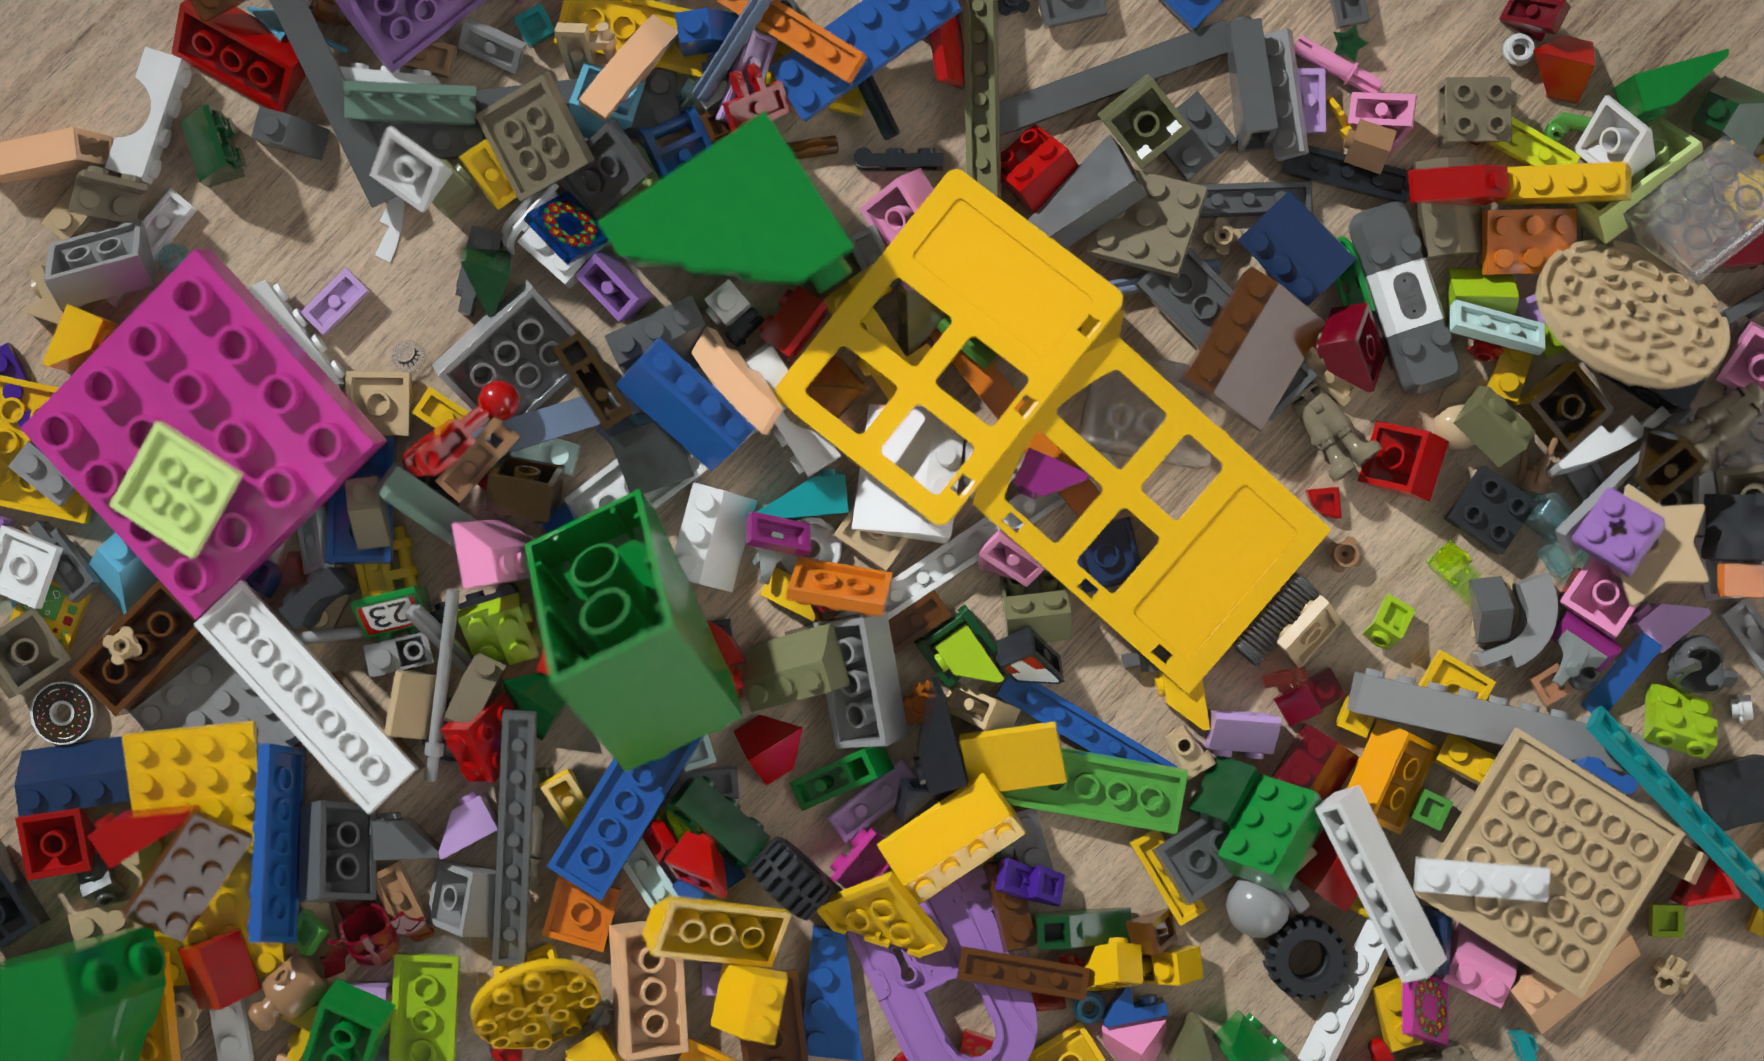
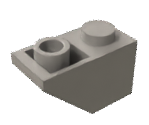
M422 632L363 646L370 678L434 663L430 641Z

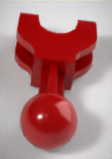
M501 380L486 384L480 391L479 405L460 420L458 418L448 419L405 451L402 457L404 469L414 476L437 475L444 471L476 442L472 435L495 417L506 421L517 413L520 406V397L516 388L510 383ZM414 455H415L414 460H415V463H416V465H417L418 468H416V467L413 465V462H412V459H413V456H414Z

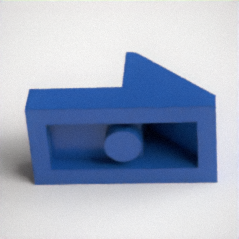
M1131 987L1118 989L1105 1008L1102 1022L1105 1027L1168 1016L1169 1014L1163 997L1157 998V994H1147L1138 997V1002H1133Z

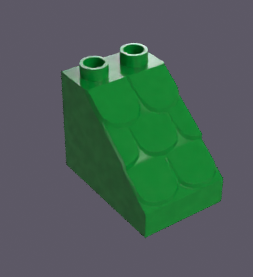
M766 111L597 222L619 256L626 259L629 264H633L634 267L686 270L693 277L739 278L742 283L753 285L802 287L811 281L819 295L852 274V269L845 258L853 253V244Z
M640 488L525 544L551 684L625 772L649 761L659 760L670 751L708 733L718 732L729 723L743 717L732 674L724 661L660 518Z
M144 926L134 927L32 950L0 961V1061H139L146 1034L156 1020L166 986L164 973L166 970V955L162 946L156 941L154 930Z

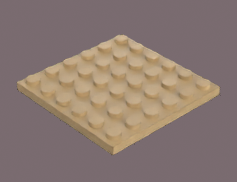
M1514 728L1434 859L1547 867L1550 869L1548 902L1419 892L1415 890L1413 892L1416 896L1570 993L1583 999L1685 835V832L1519 728Z

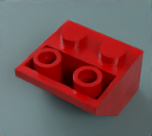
M1034 124L1005 151L1001 152V182L1024 207L1034 214L1079 165L1067 147Z

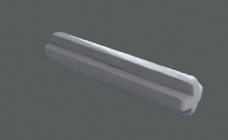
M412 604L405 612L406 618L440 650L442 625L421 605ZM454 638L451 662L461 671L465 672L474 657Z

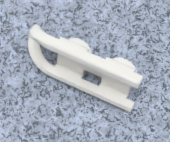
M556 183L523 200L504 223L501 232L503 233L502 243L510 254H515L514 244L521 230L525 233L537 220L535 215L540 209L547 207L551 202L555 203L559 200V195L555 192L559 187ZM533 200H535V202L529 207V209L526 210L527 207L533 202Z

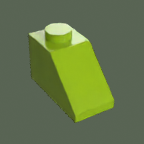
M967 625L935 646L939 653L934 658L944 672L950 669L954 675L997 683L1004 680Z

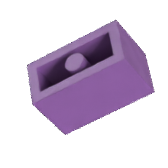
M611 251L595 253L575 276L618 322L634 319L654 297Z

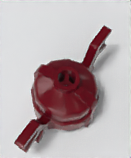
M360 903L356 905L352 913H347L344 916L342 923H339L342 938L339 940H328V952L320 957V964L325 968L324 977L330 978L346 970L345 960L348 954L359 965L366 967L375 966L376 968L384 966L390 962L392 956L398 950L400 941L398 934H403L414 942H420L434 936L435 930L427 926L423 916L411 918L404 911H400L395 918L389 919L383 906L381 907L375 903H372V905Z

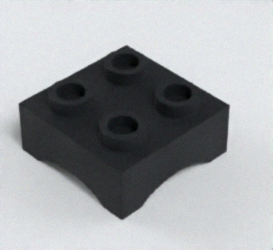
M1481 466L1477 469L1468 486L1444 519L1474 538L1493 554L1502 555L1532 513L1538 501L1489 467Z
M1704 494L1706 528L1701 546V558L1711 561L1764 562V494Z
M320 567L307 578L310 583L301 591L299 588H296L284 597L283 602L285 604L278 611L295 630L302 626L312 629L320 622L322 614L333 601L342 596L353 594L360 586L344 568L327 567L325 569Z
M1751 754L1693 768L1702 809L1724 832L1737 827L1764 822L1763 755Z

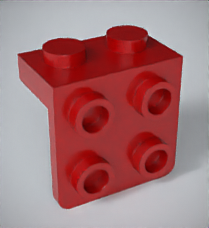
M507 694L498 695L471 722H448L440 729L446 740L447 747L453 753L460 766L462 775L468 782H495L500 777L503 711L516 710Z

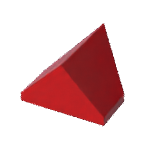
M1562 34L1536 48L1533 52L1546 89V97L1578 104L1595 68L1594 46L1591 41Z
M760 714L733 731L748 762L766 786L794 769L803 727Z
M1698 846L1696 850L1708 855L1700 846ZM1709 856L1696 884L1693 885L1680 879L1670 900L1689 907L1741 899V896L1733 880Z

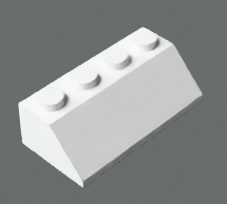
M263 280L247 287L340 390L344 389L345 379L343 377L346 375L345 370L335 359L331 361L324 352L328 349L326 344L317 334L312 336L306 327L309 324L308 320L300 313L299 309L293 310L287 302L290 296L283 286L279 283L274 284Z

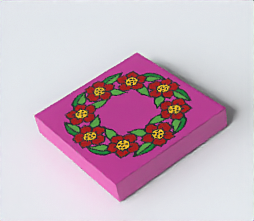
M1432 975L1429 978L1402 983L1403 1034L1438 1047L1449 1046L1448 983Z

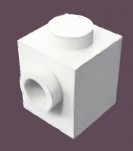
M730 279L704 299L709 306L705 310L706 313L717 325L722 321L726 327L736 322L751 307L750 303Z

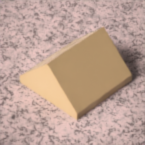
M414 669L395 671L384 731L387 736L428 740L436 675Z

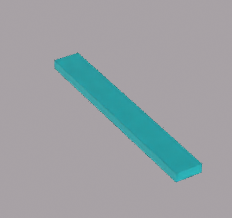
M1599 706L1594 709L1586 726L1587 731L1764 912V872L1604 707Z

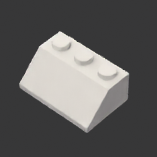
M693 482L674 551L690 582L729 592L733 591L746 544V517L751 511L755 512L758 500Z

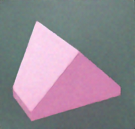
M1352 92L1348 124L1355 131L1359 120L1363 119L1397 131L1388 156L1389 158L1413 128L1417 95Z
M1015 528L1013 530H1015L1018 533V530L1020 528ZM1002 530L994 534L978 550L979 570L1017 580L1026 587L1045 570L1043 566Z
M1157 1017L1110 1027L1102 1026L1104 1048L1118 1061H1155L1167 1037L1166 1017Z

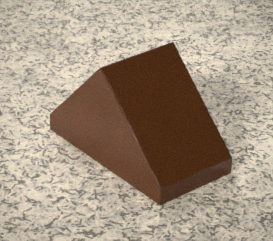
M1169 908L1125 921L1130 943L1141 945L1142 954L1159 955L1178 939Z

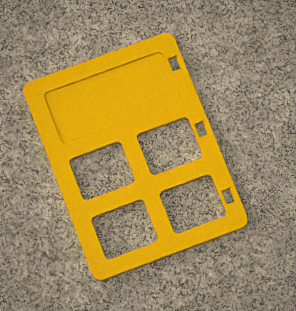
M954 169L946 173L775 388V396L782 405L930 522L943 526L953 519L1118 312L1123 303V296L1119 289L962 170ZM895 279H901L952 319L951 325L917 366H911L862 328L860 324L861 320ZM1090 316L1095 321H1098V323L1087 337H1084L1078 329ZM971 338L980 340L1029 380L1025 388L993 426L984 423L936 385L937 379ZM843 346L849 348L897 386L895 395L863 434L855 433L806 393L809 385L837 350ZM1027 395L1032 400H1035V402L1022 417L1015 408ZM916 406H923L974 447L973 453L939 494L931 493L882 454L884 445ZM965 475L972 481L961 495L958 496L951 489L960 477Z

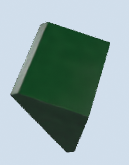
M1215 756L1214 760L1216 763L1207 770L1187 810L1226 835H1229L1260 779L1261 773L1255 766L1225 756Z

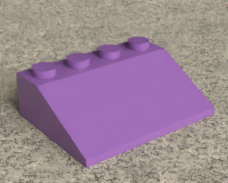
M486 0L335 1L390 73H394Z

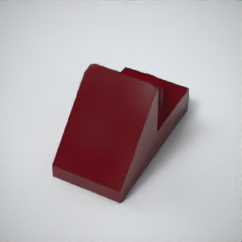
M1508 0L1499 20L1537 41H1542L1546 33L1558 34L1571 6L1566 0Z
M1327 667L1274 697L1273 700L1290 727L1323 713V708L1343 698L1346 694L1331 668Z

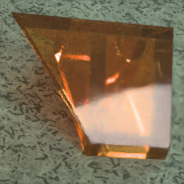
M832 357L809 385L806 393L838 419L869 387L840 357Z

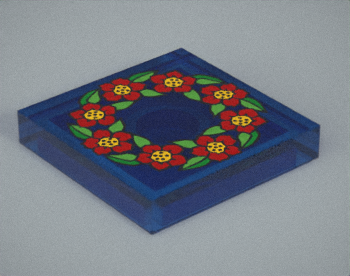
M569 191L527 212L523 219L567 265L609 241L597 223L598 220Z

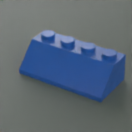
M659 337L615 384L619 390L710 471L731 455L755 429L723 394Z

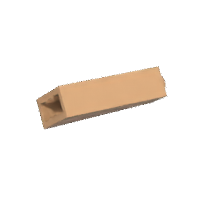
M70 127L0 142V183L74 174L82 169L85 170L88 166L105 168L113 145L112 136Z

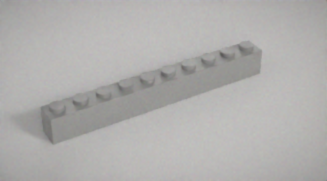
M1366 668L1365 673L1355 671L1347 709L1353 712L1501 745L1506 743L1514 728H1519L1566 759L1577 761L1586 756L1596 757L1602 760L1607 768L1627 772L1587 731L1586 726L1590 718L1588 716L1582 715L1581 721L1570 719L1571 713L1551 709V713L1546 714L1539 712L1540 706L1521 702L1519 708L1509 706V699L1490 695L1489 701L1478 699V692L1459 688L1458 694L1446 692L1448 686L1428 681L1427 687L1416 685L1417 679L1403 675H1397V679L1392 680L1385 678L1386 672ZM1620 724L1667 772L1672 749L1643 740L1644 729L1642 735L1631 733L1632 726Z

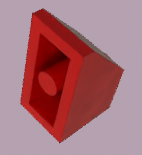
M686 831L665 859V863L678 880L722 899H725L728 895L724 861L715 848L717 846L716 842L706 834L702 833L699 836Z

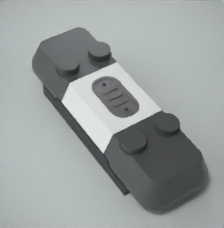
M1390 202L1354 215L1349 222V235L1359 256L1376 310L1372 311L1386 351L1390 369H1394L1401 389L1408 394L1417 395L1455 382L1461 374V363L1409 208L1400 202Z

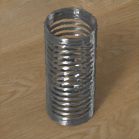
M1295 571L1248 626L1255 630L1273 648H1277V645L1270 638L1277 642L1279 639L1274 634L1279 637L1280 632L1278 630L1282 632L1284 629L1281 625L1286 627L1288 624L1285 621L1289 624H1294L1289 617L1296 621L1298 619L1297 616H1301L1300 611L1304 608L1303 606L1311 600L1315 601L1321 593L1307 579ZM1287 584L1290 585L1298 594H1296L1293 590H1291V589L1287 586ZM1283 588L1286 589L1294 598H1292L1290 595H1288V594L1283 590ZM1279 592H1280L1281 594H1283L1291 603H1289L1287 600H1285V599L1279 594ZM1275 596H1276L1277 598H1279L1288 608H1286L1283 604H1281V603L1275 598ZM1272 601H1273L1274 603H1276L1285 613H1283L1280 609H1278V608L1272 603ZM1268 605H1269L1270 607H1272L1282 618H1280L1277 614H1275V613L1268 607ZM1264 610L1269 612L1279 623H1277L1273 618H1271ZM1260 614L1265 616L1276 628L1268 623ZM1256 618L1262 621L1273 633L1265 628ZM1253 623L1258 625L1270 638L1262 633ZM1247 627L1232 646L1251 664L1259 667L1265 661L1264 656L1242 636L1248 639L1265 656H1269L1268 652L1246 632L1251 634L1269 652H1273V649Z

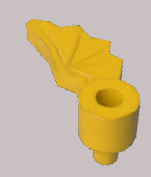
M1326 93V104L1342 125L1343 129L1339 133L1342 139L1345 140L1348 130L1353 129L1348 124V118L1341 106L1333 97L1331 98Z

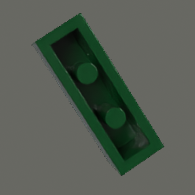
M699 775L688 778L666 809L696 835L700 836L703 833L711 837L716 842L717 846L715 848L720 855L736 869L749 867L770 838L763 831V824L753 817L748 818L740 811L741 807L734 799L728 796L724 797L716 790V784L709 778Z

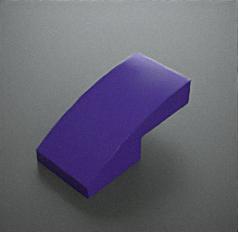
M1004 858L999 861L995 891L1036 903L1061 906L1065 875L1041 865L1031 867L1010 858Z

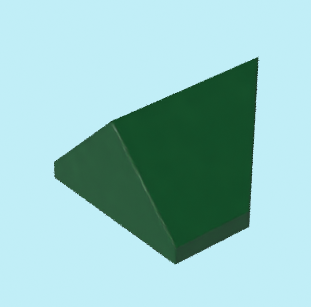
M465 248L461 251L460 263L488 317L493 316L510 276L512 254L508 251Z
M540 672L502 680L505 692L516 710L537 712L536 737L543 741L568 704L552 686L550 676Z

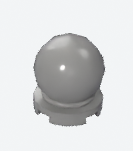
M1243 878L1237 880L1230 889L1226 901V909L1232 925L1249 937H1268L1278 932L1287 922L1290 910L1295 909L1301 914L1310 906L1298 889L1295 890L1292 885L1288 887L1286 893H1282Z

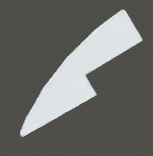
M399 196L388 202L379 221L389 227L375 256L387 262L392 260L402 229L404 199Z

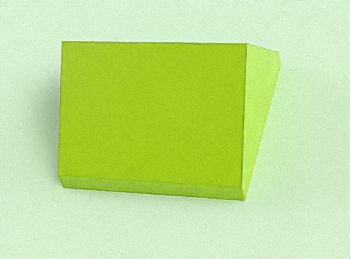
M1447 268L1446 321L1449 330L1450 306L1455 299L1512 315L1516 314L1520 297L1513 274L1482 275V269Z

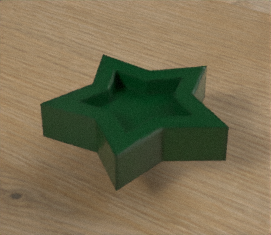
M1357 24L1347 32H1333L1338 43L1334 53L1337 55L1345 54L1354 62H1356L1359 49L1369 44L1368 41L1359 36Z

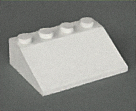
M868 405L865 431L886 405ZM916 406L884 445L882 454L931 493L939 494L960 469L964 438L927 409ZM860 466L851 530L946 544L951 539L953 519L943 526L933 524ZM958 481L951 489L955 493H957Z

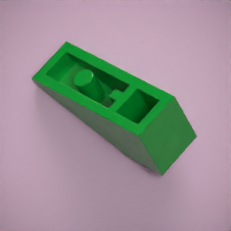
M885 746L864 747L792 780L789 784L801 810L804 811L877 779L895 768Z

